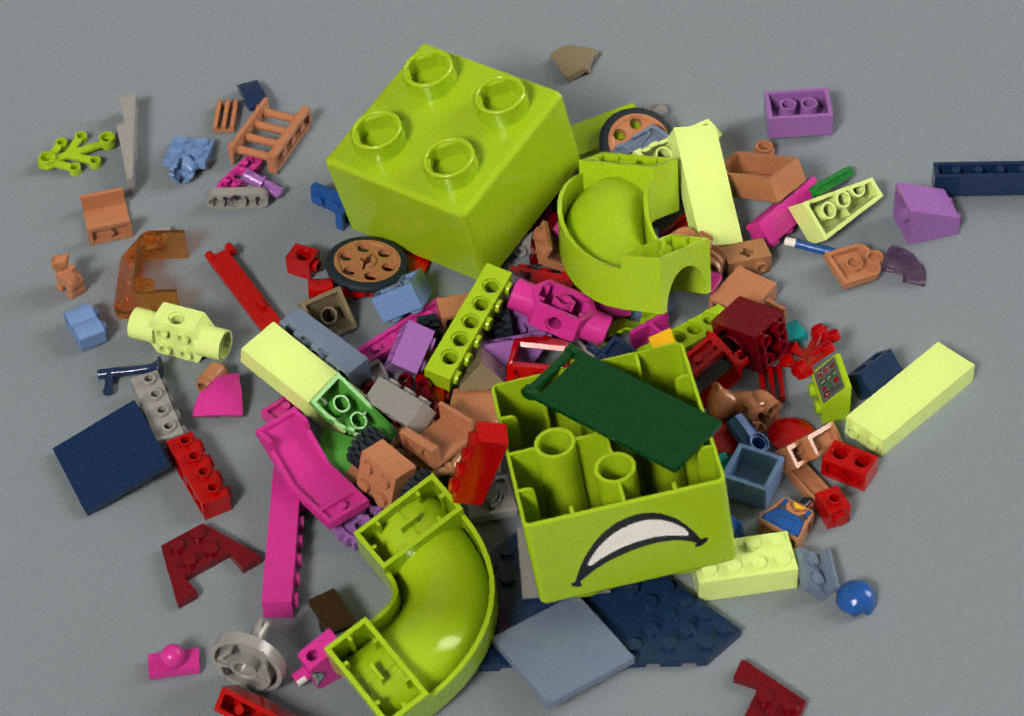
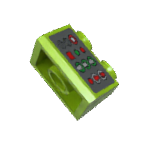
M838 353L814 371L811 375V383L807 385L808 395L814 399V413L819 415L821 423L846 420V416L850 414L852 386L841 354Z

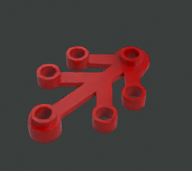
M823 323L814 325L811 328L812 339L806 350L800 348L797 341L789 342L790 348L787 350V353L779 358L782 367L791 368L792 375L796 376L798 380L811 376L814 373V364L836 350L833 343L841 339L838 329L829 331L828 327L823 325ZM792 355H795L802 359L796 361L794 360Z

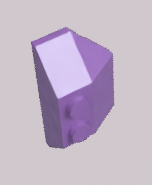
M546 331L488 339L482 341L481 347L507 369L515 338L541 337L544 335L552 338V334ZM520 347L518 362L534 363L544 349Z

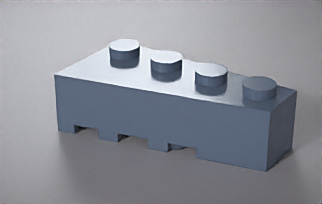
M300 307L279 321L282 329L336 372H339L355 387L360 386L372 376L370 362L365 355Z

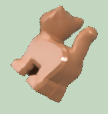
M69 253L53 256L50 267L56 271L55 277L58 283L56 289L63 292L66 288V296L69 299H74L84 294L86 288L83 284L82 275L76 270L74 264L68 266Z

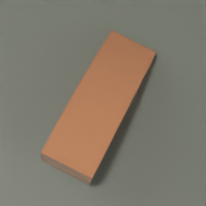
M831 421L779 448L773 454L785 457V474L825 454L834 439L843 442L834 421Z

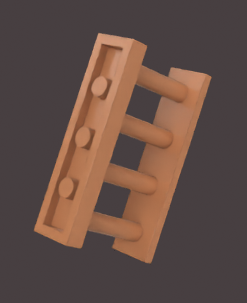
M264 97L235 138L229 142L227 153L229 154L230 163L234 164L240 155L266 160L269 172L277 174L312 125L311 108L302 106L295 115L270 109L269 98ZM269 117L291 123L289 126L283 127L266 123L265 121ZM258 130L280 134L281 137L273 139L256 135ZM253 142L273 148L265 152L249 148L247 145Z

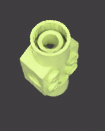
M166 302L162 303L158 311L136 307L130 315L127 326L130 338L151 343L158 353L199 363L202 357L224 361L230 353L233 340L232 332L214 326L205 312Z

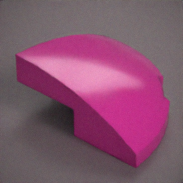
M239 373L222 375L212 380L211 384L199 393L194 404L192 417H242V391Z

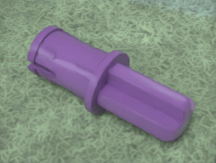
M249 168L246 169L241 180L254 187H263L270 195L276 198H280L284 192L283 187L269 181L267 176L263 177Z

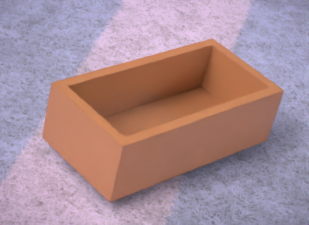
M736 151L724 160L732 197L779 203L806 181L798 157Z

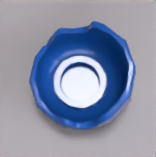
M850 580L837 590L836 603L841 611L847 612L853 617L860 613L870 615L876 608V596L867 582Z

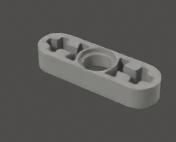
M263 187L211 188L207 191L205 202L211 209H260L267 206L269 192ZM240 196L243 199L240 201H236L232 199V197Z

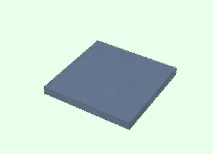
M581 597L562 600L492 637V644L548 709L559 705L635 663V657Z

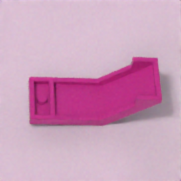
M296 408L255 430L258 439L288 490L329 530L370 507L369 499L328 461L310 430L309 420Z

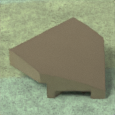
M565 45L550 53L551 58L569 83L585 72L591 74L592 62L598 55V52L595 50L574 45Z

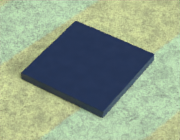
M135 400L52 448L88 516L171 467L169 460Z

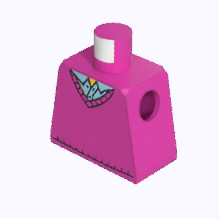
M330 628L298 653L297 656L302 667L290 674L298 687L311 680L316 688L321 689L343 677L341 675L338 676L332 669L324 650L327 645L337 638Z

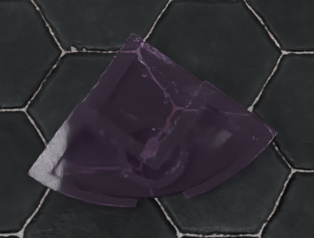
M891 245L882 262L881 271L902 275L904 283L925 287L926 271L923 264L910 251Z

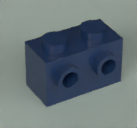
M887 349L876 352L849 373L848 378L858 398L863 400L871 397L903 371L892 350Z

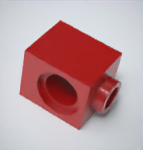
M295 243L285 257L287 273L305 279H312L322 267L319 250Z

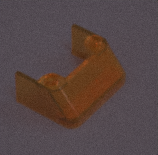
M184 230L146 231L121 256L114 299V311L118 318L129 319L136 307L158 311L163 302L180 306L177 289H155L154 280L142 277L145 259L189 258Z

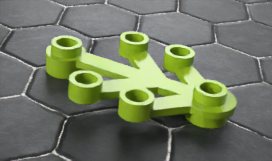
M85 131L75 133V138L69 147L66 138H58L55 140V145L50 151L42 152L38 156L37 165L40 169L46 171L54 168L67 170L71 176H79L82 173L81 165L77 162L89 164V167L93 170L100 169L102 162L99 156L84 154L101 148L106 151L114 149L116 145L115 134L110 131L103 132L98 137L99 141L82 147L79 146L88 142V136ZM65 160H72V161H77V162L68 163V162H64V161H65Z

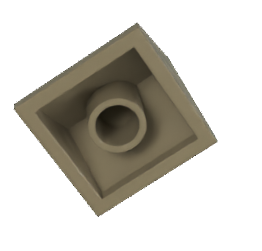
M340 286L299 303V307L338 336L358 328Z
M480 346L473 354L470 365L468 367L465 366L462 370L459 390L491 389L495 384L506 382L505 366Z

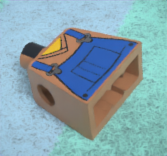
M788 497L781 499L759 516L758 534L787 531L792 549L794 550L799 546L802 547L814 525L813 502L806 497H803L798 503Z

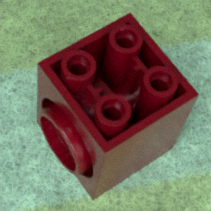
M739 296L711 321L713 332L728 346L733 354L741 349L743 355L739 359L742 360L748 357L749 363L744 368L762 374L790 348L784 312L745 297ZM724 356V357L721 358V359H724V360L728 361L727 358H726V356Z

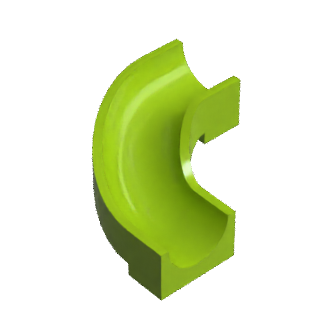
M601 152L579 160V174L571 177L560 190L557 201L561 261L574 285L594 301L624 310L664 314L667 312L670 290L702 294L711 292L710 238L669 234L658 239L652 226L655 220L679 211L677 158Z
M432 473L353 532L360 554L391 590L393 596L390 602L373 618L368 620L365 616L324 648L332 669L338 676L341 675L346 679L374 716H433L454 698L476 672L492 642L497 624L498 591L491 560L485 544L476 528L465 515L463 507L459 503H453L451 493Z

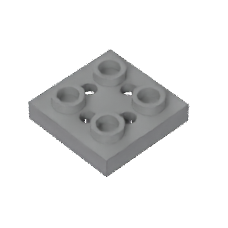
M508 474L494 477L482 505L465 504L468 518L472 524L518 516V509Z

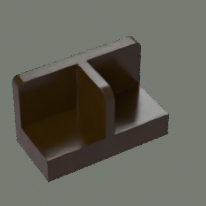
M335 588L308 600V605L318 618L319 629L322 633L330 628L337 635L341 632H346L357 623Z

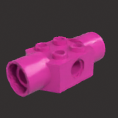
M519 278L507 304V308L526 315L529 325L541 331L549 332L560 339L570 342L583 339L593 342L600 347L613 320L612 316L596 310L593 299L584 293L551 279L533 284Z

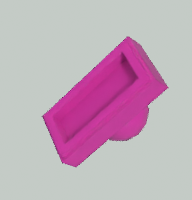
M171 643L166 645L159 653L148 654L149 678L158 679L201 673L199 648L183 649L178 644Z

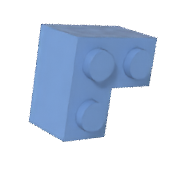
M422 268L402 275L396 284L377 291L371 300L383 323L389 320L396 322L403 318L404 314L409 312L416 314L423 310V306L429 301L428 299L433 290Z

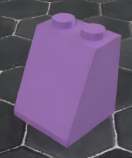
M902 182L895 184L893 217L908 245L958 234L959 225L962 224L961 214L955 210L952 198L948 197L944 189Z

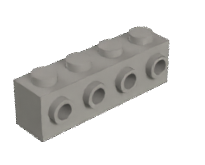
M157 370L130 378L138 406L165 455H168L166 441L186 434L187 430L185 425H180L182 420L179 410L173 409L175 402L172 394H167V391H169L165 378H160Z

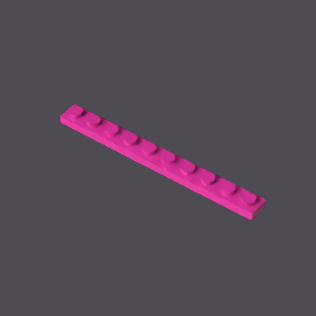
M438 296L424 305V309L420 312L410 314L356 350L365 355L369 362L377 358L380 361L384 360L390 353L400 327L408 320L417 323V316L436 313L437 316L436 299L440 297ZM282 396L262 409L260 413L261 418L269 423L293 408H296L300 413L302 411Z

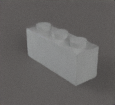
M379 376L365 396V399L377 411L400 425L408 427L417 434L425 430L436 415V412L429 407L431 402L421 395L416 398L417 394L407 387H404L402 390V385L394 379L390 378L387 381Z

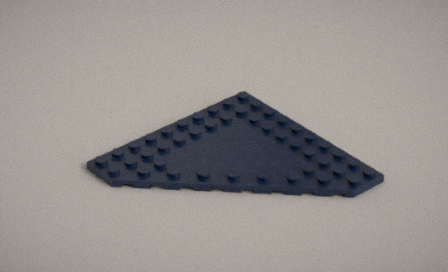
M517 532L489 553L498 591V616L493 637L560 602L543 603L540 598L522 599ZM667 576L612 588L610 593L581 597L635 657V663L627 668L645 667V664H660V667H681V663H697V666H708L741 637L740 628ZM492 642L478 667L479 672L500 671V668H513Z

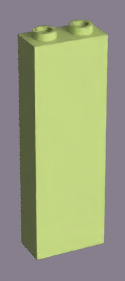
M716 126L674 127L668 137L672 158H677L678 184L688 227L697 234L702 230L713 237L712 243L719 247L743 242Z
M274 321L241 348V362L323 429L328 428L356 438L347 431L326 421L309 404L312 397L337 372ZM350 383L365 398L366 395Z
M937 342L847 415L845 433L882 457L973 381L975 365Z

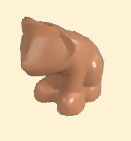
M713 382L706 400L707 413L719 420H727L734 414L742 413L757 433L763 434L764 431L767 432L776 420L781 419L778 412L783 405L767 390L757 389L753 391L730 392L723 388L721 384Z

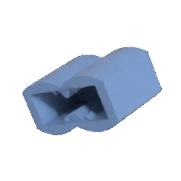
M89 302L63 311L65 324L81 351L107 342L106 334H109L107 325L104 321L100 322L97 308L91 307Z

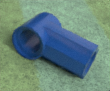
M740 413L726 423V427L738 443L767 451L769 448L768 438L762 433H757L744 414Z

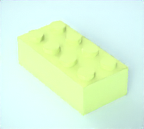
M787 531L734 538L736 557L733 560L702 567L691 572L697 598L701 601L797 588L798 566Z

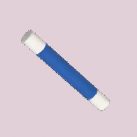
M787 236L784 240V245L822 255L836 250L835 248Z

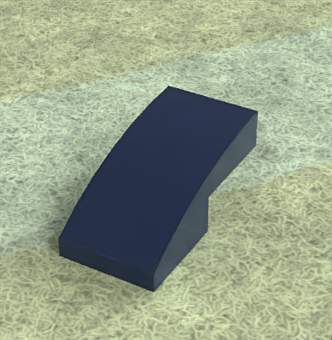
M257 80L237 85L238 92L244 99L245 107L250 112L254 111L256 106L266 97Z

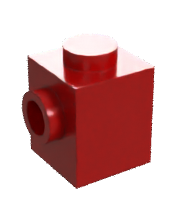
M838 486L815 493L814 510L827 529L850 522L851 505Z

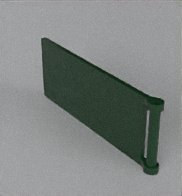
M569 343L564 348V352L530 385L526 384L521 389V394L524 398L543 404L673 473H677L722 427L721 420L583 352L573 343ZM570 359H576L541 393L538 392Z

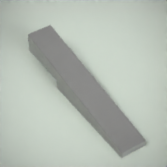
M136 94L119 97L124 123L118 124L116 127L130 195H135L139 109Z

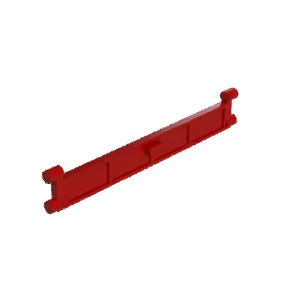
M227 243L224 246L225 250L213 254L212 251L205 253L208 263L261 332L273 321L280 326L279 321L281 319L232 257L237 253V249L232 243Z

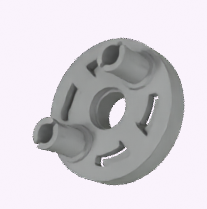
M264 618L256 620V624L250 634L231 631L219 635L210 651L211 662L223 677L235 685L258 692H268L277 689L287 671L283 656L277 649L265 641L269 630L272 628V624L266 620L262 628Z

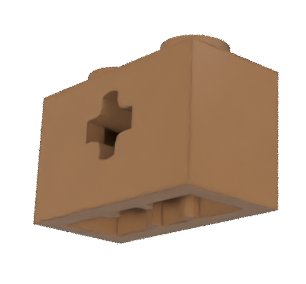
M764 238L720 246L725 252L726 268L724 272L727 278L738 266L756 274L771 272L772 255Z

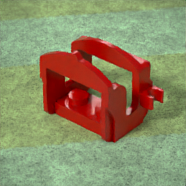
M708 330L705 332L707 337L686 353L695 379L717 360L726 356L731 369L715 382L728 390L743 378L742 368L749 363V359L745 357L740 360L739 357L743 355L741 349L733 354L714 332L711 333ZM711 385L699 394L704 409L707 407L706 400L711 390Z
M546 335L541 337L515 338L507 363L506 382L541 374L550 366L548 364L518 362L520 347L564 351L569 342L550 338ZM571 359L561 369L567 368L571 364Z

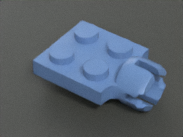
M184 136L173 137L163 159L164 167H169L170 178L176 183H180L183 177V184L193 178L196 170L206 169L215 149V139L203 137L186 138Z

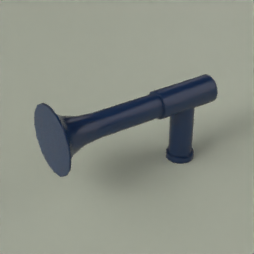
M158 356L157 360L150 364L98 369L97 374L99 380L105 379L103 394L111 396L113 395L114 378L146 374L157 370L162 379L164 369L162 359Z

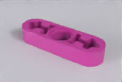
M246 156L217 184V188L246 187L248 183L235 177L243 175L247 168L260 174L263 170L262 159Z

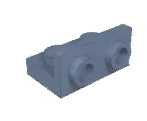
M801 546L793 550L803 591L823 601L840 589L830 550L826 548L817 555Z

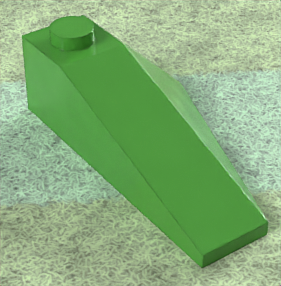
M339 372L327 381L309 402L326 421L354 436L357 434L361 435V431L363 429L367 430L370 426L379 429L391 441L398 433L397 429Z

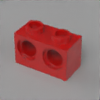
M834 439L822 457L821 475L865 492L877 473L879 456Z

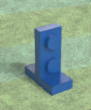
M314 182L310 186L312 203L334 212L336 228L344 231L350 225L338 192Z

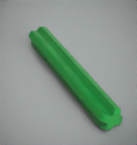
M844 167L809 188L811 196L814 198L854 177L853 167Z

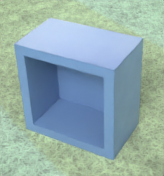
M739 443L724 469L728 498L766 510L784 477L785 457Z

